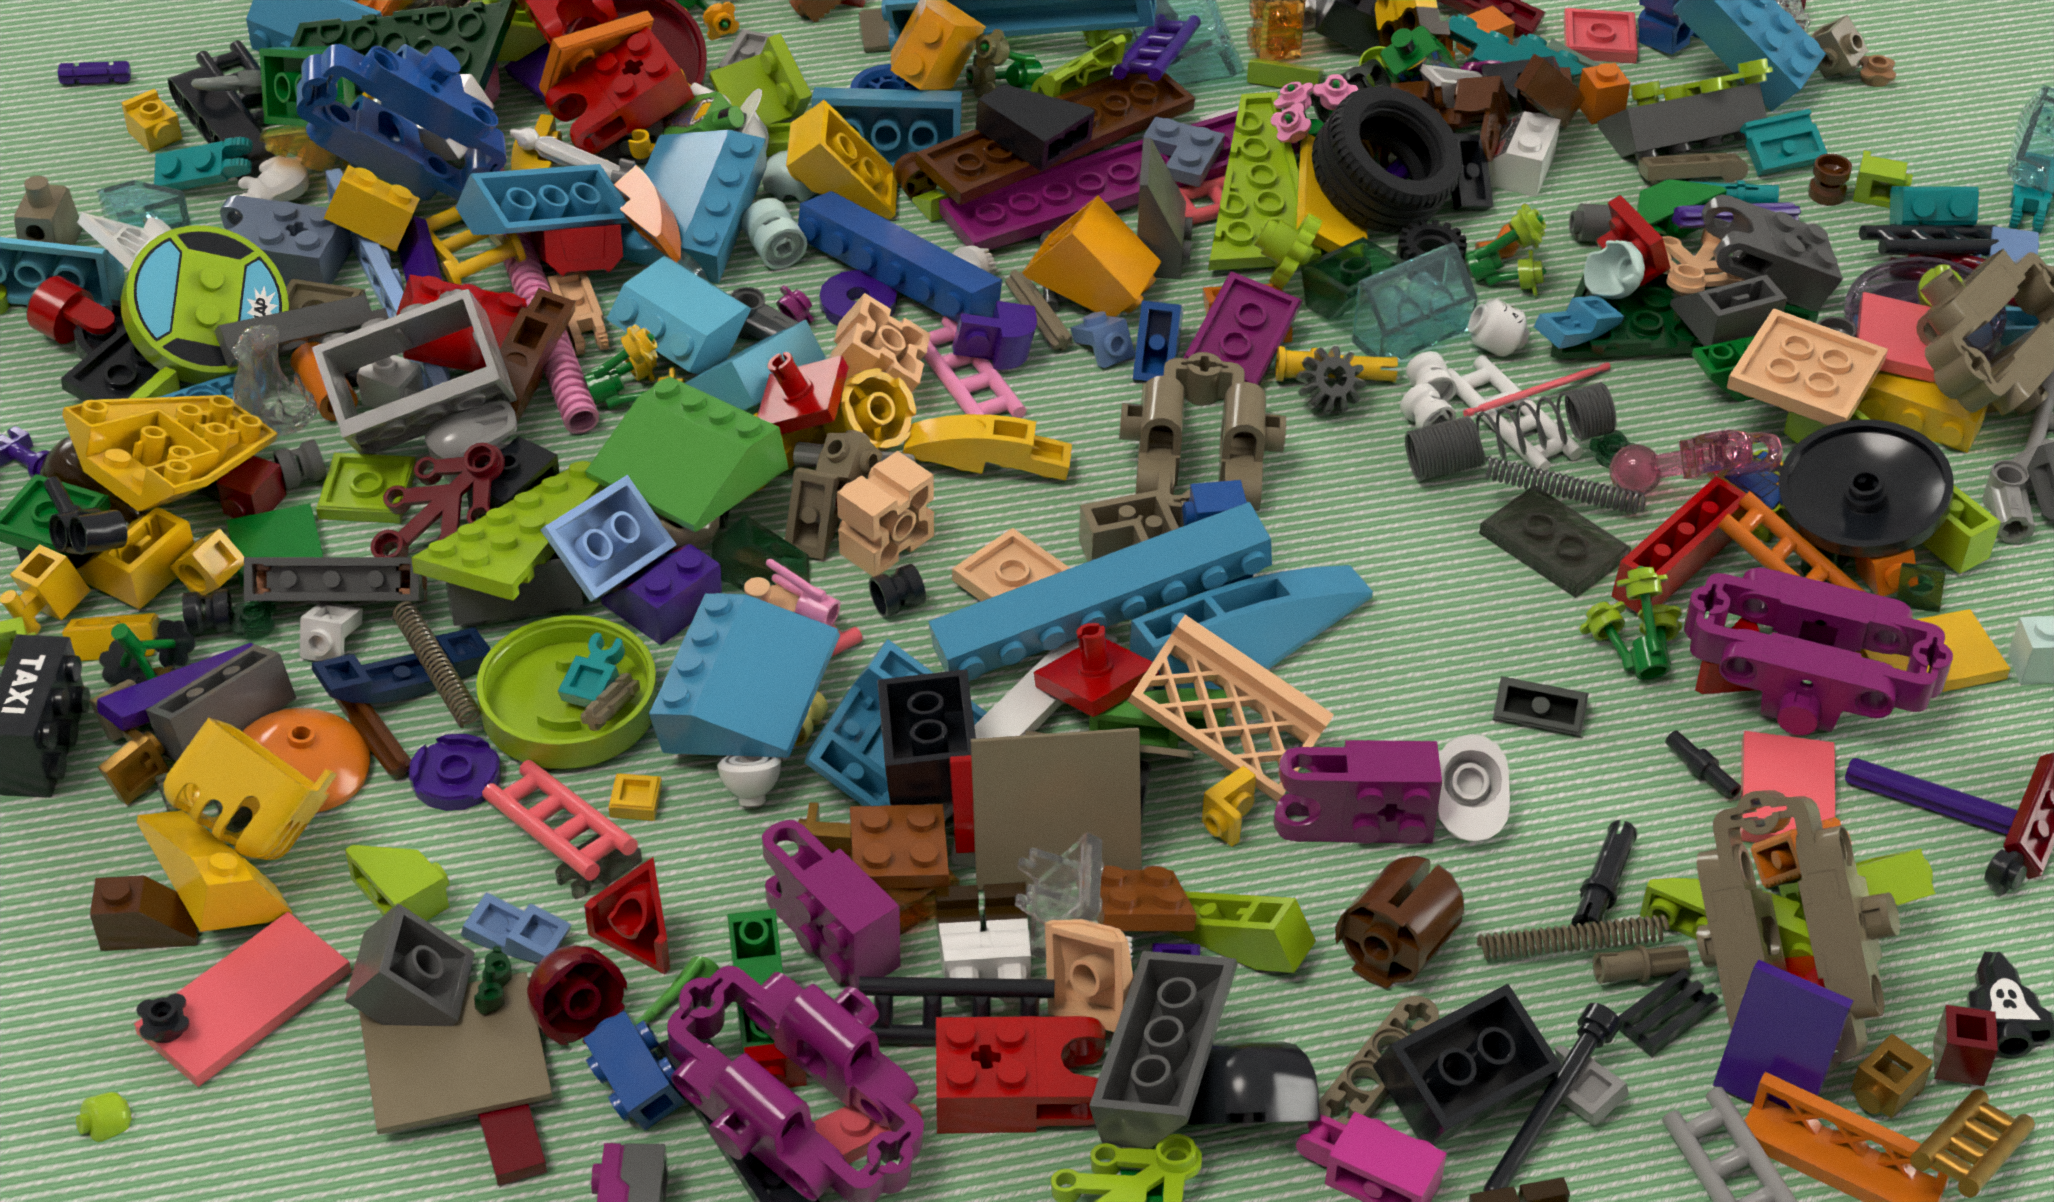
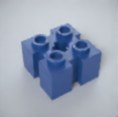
M1639 0V5L1645 6V9L1638 18L1639 43L1672 55L1690 44V36L1699 37L1672 10L1679 0Z

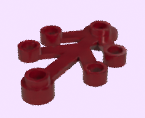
M480 442L470 446L466 450L464 457L446 459L423 457L418 460L414 466V473L420 482L427 486L404 488L400 485L392 486L384 493L383 501L394 514H403L412 505H428L399 532L389 529L379 532L373 538L370 545L373 556L407 557L408 547L441 516V535L438 540H442L457 532L460 527L462 496L471 487H473V506L467 512L466 518L468 523H473L480 515L486 514L487 511L491 510V482L502 473L505 466V458L500 449L492 444ZM489 462L486 466L480 468L482 464ZM434 467L431 473L423 475L426 469ZM443 475H458L450 484L434 485L441 480ZM403 496L400 502L392 504L395 498ZM396 549L394 553L388 555L391 550Z

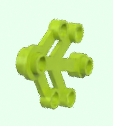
M1767 58L1737 64L1739 73L1663 89L1660 88L1659 80L1633 85L1630 88L1632 99L1637 101V106L1658 103V95L1664 94L1665 101L1738 87L1737 79L1744 78L1745 85L1767 81L1766 73L1773 72V69L1768 67Z
M1182 1134L1168 1135L1157 1143L1155 1149L1118 1148L1110 1143L1098 1144L1090 1152L1091 1170L1094 1174L1078 1173L1073 1169H1060L1056 1171L1050 1180L1052 1197L1057 1202H1075L1081 1197V1194H1098L1104 1196L1095 1202H1146L1147 1192L1164 1182L1163 1202H1183L1185 1181L1199 1173L1202 1167V1154L1194 1141ZM1111 1159L1109 1162H1101L1100 1160ZM1121 1167L1143 1169L1134 1176L1116 1175L1121 1170ZM1065 1184L1073 1185V1186L1068 1187V1188L1060 1187V1186L1065 1185Z

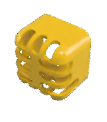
M208 718L168 772L163 787L167 801L174 808L187 812L192 821L212 830L213 836L220 841H226L233 845L237 853L246 857L275 860L283 857L292 848L328 798L329 794L326 790L337 774L332 770L325 769L314 783L241 730L228 723ZM212 800H218L223 807L222 813L217 817H211L203 813L206 805ZM248 807L251 810L252 819L242 831L233 833L225 829L240 808Z

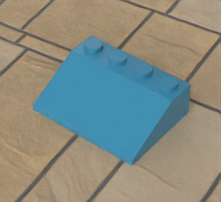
M733 130L659 135L645 167L644 173L649 177L673 211L679 226L681 259L677 263L706 281L719 284L742 229L741 221L743 215L751 206L767 168L765 138ZM630 223L621 224L623 257L621 259L650 266L665 256L643 239Z
M705 593L649 712L662 752L670 754L789 758L840 637L839 630L747 594Z

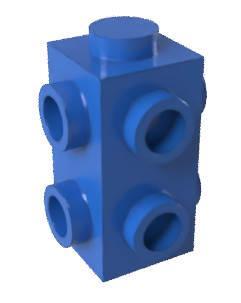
M623 1010L618 1015L600 1022L595 1031L583 1038L592 1053V1056L586 1059V1062L602 1084L609 1081L615 1092L608 1096V1098L624 1121L632 1117L645 1131L686 1102L671 1079V1075L676 1068L667 1056L662 1060L659 1059L654 1048L659 1046L660 1042L645 1020L636 1024Z

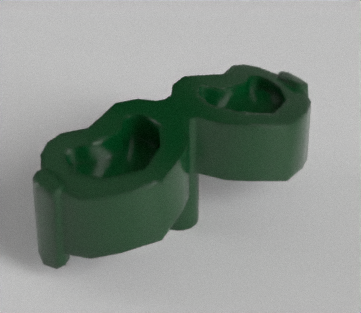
M499 946L493 947V952L486 955L485 968L482 971V983L478 986V993L474 996V1007L481 1014L496 1011L505 1004L502 987L512 978L510 960Z

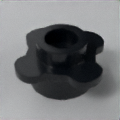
M174 993L167 998L161 997L155 1000L147 999L142 1001L136 1009L138 1016L142 1018L143 1022L139 1029L141 1037L158 1043H167L179 1038L190 1025L188 1017L184 1016L183 1008L187 1004L185 997Z

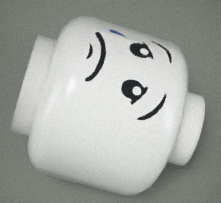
M1492 299L1485 304H1479L1469 319L1468 331L1471 333L1474 345L1498 356L1506 357L1513 353L1515 349H1522L1529 337V329L1526 328L1527 318L1524 312L1501 300Z

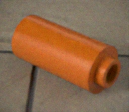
M305 343L293 352L290 359L291 368L321 416L329 421H337L312 347L322 343ZM346 379L354 405L357 407V394Z

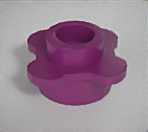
M783 285L780 291L784 296L776 302L779 311L797 322L807 320L811 324L814 318L809 312V309L812 307L809 298L802 291L796 289L792 292L787 286Z

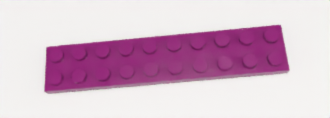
M1238 110L1191 124V126L1205 127L1225 134L1224 147L1204 181L1226 176ZM1143 139L1062 163L962 205H959L951 197L940 200L939 213L966 246L973 245L978 248L992 250L1040 235L1046 230H1055L1098 195L1113 211H1119L1123 208L1139 204ZM1291 142L1294 155L1300 154L1299 143ZM1160 153L1165 164H1167L1171 156ZM1176 182L1178 188L1188 185Z

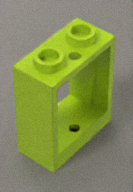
M1921 848L1875 856L1855 863L1858 875L1866 878L1869 896L1889 892L1892 894L1896 906L1936 894L1932 884L1933 871L1929 862L1924 858ZM1802 879L1780 885L1779 890L1782 897L1801 903L1797 918L1806 921L1798 881Z

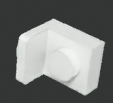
M322 601L301 616L300 657L321 661L344 656L345 637L362 625L363 608Z

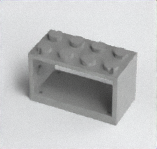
M469 289L447 291L439 296V300L426 305L420 303L409 305L403 308L397 316L386 320L384 318L369 320L362 324V329L349 334H332L330 337L324 338L322 344L312 347L342 438L359 454H375L425 435L432 423L458 411H464L486 403L497 401L511 403L517 400L487 312ZM473 326L474 340L478 348L480 347L487 367L358 415L344 375L345 373Z

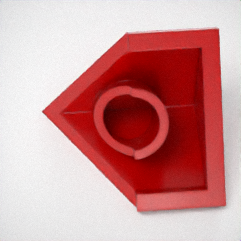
M652 857L590 898L584 905L588 936L665 975L670 970L669 950L654 857Z

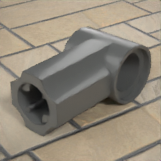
M741 287L730 294V296L752 308L738 335L740 339L758 338L763 340L799 323L766 305L765 296L759 289Z

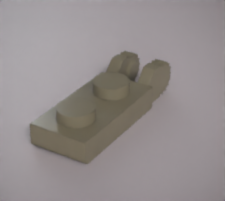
M1701 153L1640 157L1638 172L1653 185L1667 179L1686 178L1688 182H1707L1709 177L1721 176L1726 182H1734L1735 180L1746 178L1749 165L1735 153Z

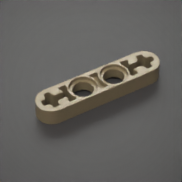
M1409 996L1402 999L1319 1101V1114L1331 1118V1115L1337 1116L1345 1108L1347 1100L1350 1103L1348 1116H1341L1336 1121L1347 1125L1354 1111L1370 1118L1389 1095L1388 1090L1373 1068L1374 1063L1381 1056L1378 1048L1408 1036L1409 1034L1406 1032L1408 1019L1412 1021L1417 1017L1424 1019V1021H1416L1410 1030V1034L1439 1020V1010L1436 1005L1428 998L1422 996ZM1368 1076L1373 1078L1379 1086L1375 1090L1363 1091L1355 1087L1352 1080L1356 1077Z

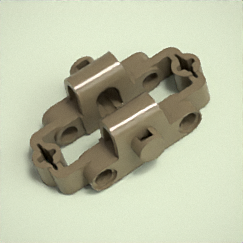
M2001 249L1981 263L1961 282L1949 268L1932 279L1920 290L1932 307L1918 320L1916 326L1917 334L1920 340L1927 346L1925 348L1926 360L1934 370L1936 385L1945 396L1957 399L1969 412L1974 413L1988 405L1987 413L1999 411L2001 415H2005L2014 409L2019 416L2033 410L2049 396V393L2041 384L2054 370L2053 266H2047L2033 252L2027 253L2014 262L2007 252ZM2014 296L2018 306L2028 315H2035L2040 323L1998 351L1988 361L1981 351L1968 347L1963 340L1986 325Z
M1208 352L1192 354L1188 359L1173 358L1168 360L1164 366L1163 376H1156L1143 383L1141 404L1122 403L1119 440L1139 441L1135 494L1161 489L1179 528L1184 526L1183 502L1189 501L1190 490L1185 491L1182 495H1174V485H1177L1180 464L1184 397L1192 404L1200 406L1210 405L1218 399H1224L1220 430L1218 482L1241 480L1246 502H1250L1255 511L1260 510L1264 451L1283 453L1285 445L1286 416L1266 414V394L1262 387L1254 383L1244 382L1245 372L1239 364L1223 362L1218 356Z
M1776 790L1752 791L1745 794L1739 800L1737 807L1722 810L1715 816L1713 820V833L1717 849L1701 851L1697 854V872L1708 924L1697 928L1698 951L1706 968L1717 967L1727 1017L1732 1030L1753 967L1758 959L1787 971L1772 895L1764 893L1762 888H1757L1752 862L1748 850L1743 845L1740 828L1742 827L1745 831L1754 835L1776 833L1783 830L1789 824L1791 817H1794L1798 833L1796 835V851L1802 880L1798 881L1818 979L1823 978L1826 989L1854 1000L1841 1033V1039H1839L1836 1050L1839 1052L1834 1053L1827 1072L1828 1074L1839 1067L1841 1062L1861 1055L1865 1051L1868 1038L1864 1019L1883 1016L1884 996L1877 962L1882 958L1879 939L1895 937L1900 934L1897 906L1892 894L1889 892L1869 896L1866 878L1857 873L1847 830L1842 825L1823 828L1819 808L1811 798L1806 796L1786 797L1783 793ZM1764 806H1770L1771 808L1787 807L1786 810L1773 812L1772 815L1766 818H1758V816L1742 818L1743 814L1757 812V809Z

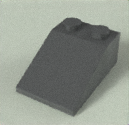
M1144 138L1137 236L1161 261L1153 274L1155 278L1181 279L1182 264H1190L1191 241L1184 240H1191L1193 217H1185L1186 201L1152 138Z

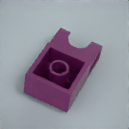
M1345 740L1344 747H1296L1286 750L1282 755L1278 774L1283 788L1289 794L1283 795L1275 807L1273 823L1276 831L1283 839L1295 842L1363 844L1433 843L1442 787L1437 741ZM1302 767L1311 772L1298 773L1294 768ZM1292 815L1308 816L1306 819L1299 822L1292 821L1288 818Z
M785 820L766 829L762 835L763 857L775 873L774 876L765 882L766 902L770 909H776V915L795 933L800 946L809 954L813 952L824 963L831 978L837 983L843 982L847 987L851 986L859 990L860 976L885 977L901 967L899 905L841 849L831 853L799 822ZM785 840L793 841L799 847L798 852L790 857L777 843Z

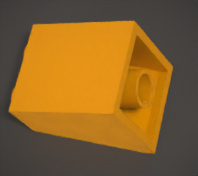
M919 0L891 51V71L919 90L952 89L976 46L977 37L983 34L986 26L946 0Z
M1098 195L1047 236L1022 273L1027 279L1094 312L1104 311L1107 316L1116 317L1122 311H1125L1127 314L1131 313L1142 303L1144 297L1141 294L1147 291L1156 281L1153 274L1161 261Z

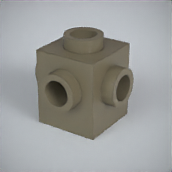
M1848 15L1820 26L1810 36L1818 42L1820 48L1826 53L1817 66L1824 78L1837 73L1841 77L1850 74L1860 66L1858 61L1869 51L1862 35L1857 32Z
M848 430L846 433H828L823 449L819 454L815 471L838 475V492L845 484L854 481L861 475L868 479L871 468L881 461L883 454L870 442V438L860 431Z

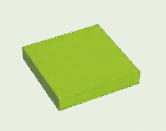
M334 452L316 507L318 519L401 524L403 514L392 513L385 505L383 496L387 489L395 485H400L404 488L412 487L415 476L414 466L416 464V457ZM403 496L395 498L392 504L400 502Z

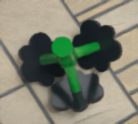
M162 620L157 628L158 637L154 640H139L126 624H117L111 631V635L115 640L111 642L108 651L102 652L99 656V663L104 667L102 678L111 685L122 683L127 679L139 684L176 670L175 665L184 666L187 664L189 659L188 653H191L195 647L194 636L190 632H186L187 625L182 620L175 622L172 620ZM155 649L157 652H160L159 661L163 667L152 669L149 661L144 656L146 650Z

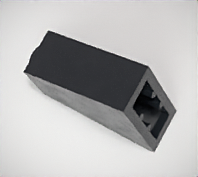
M1002 84L978 99L975 129L1040 171L1045 170L1091 141L1095 110L1090 107Z

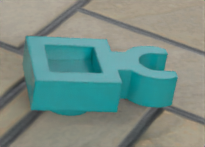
M596 632L592 635L588 643L590 655L588 658L575 656L558 689L561 701L587 707L611 683L615 682L620 676L615 665L625 655L622 639L616 638L611 648L601 650L605 644L601 633Z

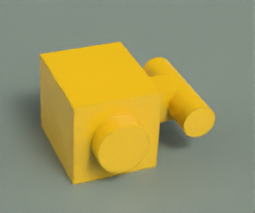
M39 544L10 574L23 593L18 596L14 590H8L1 595L0 602L12 618L23 617L27 633L36 632L37 634L41 629V625L35 616L40 611L62 621L77 607L78 603L91 589L67 556Z

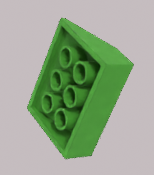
M669 376L658 381L652 388L638 396L585 472L587 478L606 488L628 475L654 512L696 533L789 469L778 426Z

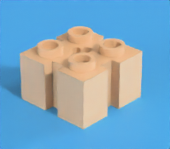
M864 293L839 321L834 342L838 345L832 350L830 358L843 356L849 366L846 378L863 370L880 368L882 369L881 372L889 374L894 379L901 378L912 393L920 384L924 363L920 360L927 353L931 334L906 318H903L900 322L891 317L890 308Z
M896 451L883 461L876 463L871 468L868 479L861 475L854 481L845 484L837 492L838 517L842 519L838 529L839 554L874 577L899 561V553L904 549L911 553L934 537V511L926 507L928 503L934 500V475L899 451Z

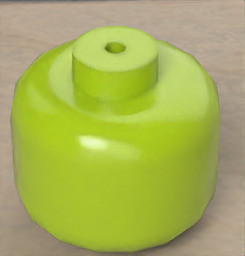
M106 1092L87 1097L81 1104L80 1114L76 1116L77 1130L80 1134L89 1133L90 1137L96 1142H103L129 1128L130 1121L132 1120L131 1111L127 1101L117 1092Z

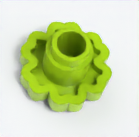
M1309 213L1298 229H1295L1282 220H1279L1277 223L1269 218L1254 245L1262 250V255L1277 263L1270 276V283L1283 289L1295 273L1297 267L1304 269L1315 250L1311 247V244L1321 227L1322 220Z

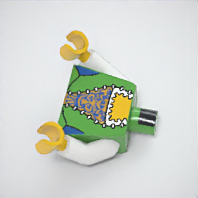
M695 82L692 85L688 83L695 98L674 110L661 135L717 130L734 131L743 125L744 115L738 106H732L730 100L721 93L712 91ZM643 129L633 130V140H628L632 156L636 159L649 157L655 144L650 142L648 131Z

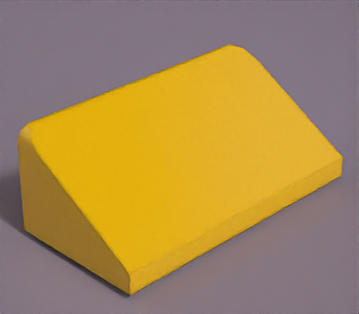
M156 613L75 618L69 621L62 634L63 637H70L75 656H79L81 661L99 660L100 654L108 651L111 642L115 640L111 635L115 625L120 623L126 624L139 640H154L158 634L159 617ZM155 649L146 650L144 656L154 655Z

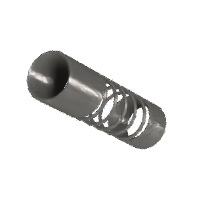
M1599 382L1568 390L1567 392H1561L1556 406L1551 399L1543 396L1538 401L1536 412L1530 404L1523 401L1517 408L1516 418L1508 408L1503 406L1498 410L1496 423L1490 415L1481 412L1476 419V425L1473 419L1467 415L1466 417L1463 416L1462 418L1439 422L1438 424L1412 429L1411 431L1408 430L1405 433V447L1412 473L1421 482L1422 480L1485 465L1486 457L1479 436L1480 418L1483 415L1487 417L1495 430L1501 458L1505 460L1507 457L1499 427L1500 414L1503 410L1513 420L1516 426L1520 450L1523 455H1526L1527 447L1520 428V409L1524 405L1529 408L1536 420L1541 447L1546 450V435L1540 421V406L1544 400L1552 406L1556 414L1559 435L1562 443L1566 445L1568 437L1560 415V403L1564 395L1568 422L1572 433L1579 441L1613 433L1616 430L1617 417L1610 391L1605 384Z

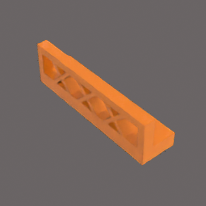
M1767 1072L1762 1076L1753 1106L1744 1121L1769 1158L1863 1202H1940L1949 1176L1930 1166L1929 1168L1939 1172L1937 1178L1927 1173L1916 1170L1912 1166L1910 1161L1911 1155L1920 1147L1921 1143ZM1769 1093L1787 1101L1791 1108L1787 1109L1769 1101ZM1823 1118L1834 1123L1839 1130H1832L1823 1126L1818 1119ZM1871 1140L1882 1145L1886 1152H1879L1869 1147L1865 1141Z

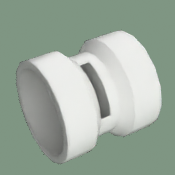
M1432 351L1422 352L1410 360L1406 367V374L1412 386L1429 383L1439 392L1440 400H1445L1446 402L1450 401L1456 393V383L1451 373L1447 371L1448 368L1439 353Z
M1429 383L1415 385L1404 395L1400 404L1401 412L1408 420L1416 422L1417 429L1456 418V412L1453 407L1445 400H1440L1439 392Z

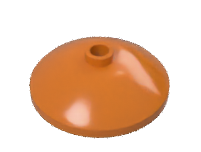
M312 708L280 710L257 719L242 731L314 783L325 769L332 770L337 774L326 790L329 794L328 798L317 813L335 808L351 799L362 788L370 770L369 747L350 722L330 712Z

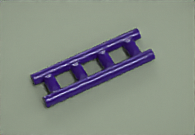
M1157 14L1154 26H1147L1124 54L1122 63L1114 67L1113 76L1121 80L1128 73L1148 74L1150 80H1160L1200 27L1201 19L1196 15H1191L1186 21L1167 20L1163 14Z

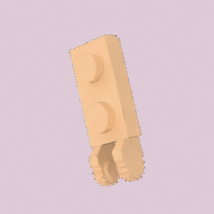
M586 271L568 272L564 276L559 274L548 276L547 281L552 293L575 301V312L566 327L575 354H585L586 345L581 333L589 330L594 331L595 342L599 350L609 349L604 316Z

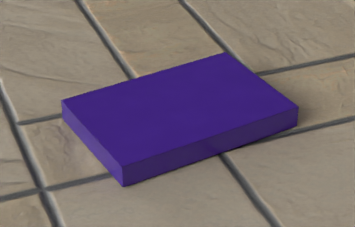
M1758 959L1748 981L1713 1086L1723 1087L1726 1092L1753 1103L1759 1082L1764 1073L1767 1072L1819 1096L1854 1000ZM1769 1093V1101L1787 1109L1791 1108L1787 1101Z

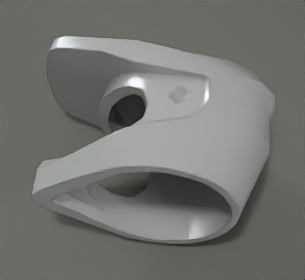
M497 401L481 404L440 418L432 423L425 433V442L428 446L429 456L434 459L464 457L466 450L470 446L480 442L492 444L500 450L505 448L507 445L500 442L513 435L517 430L515 411L507 401ZM458 475L443 476L451 483Z

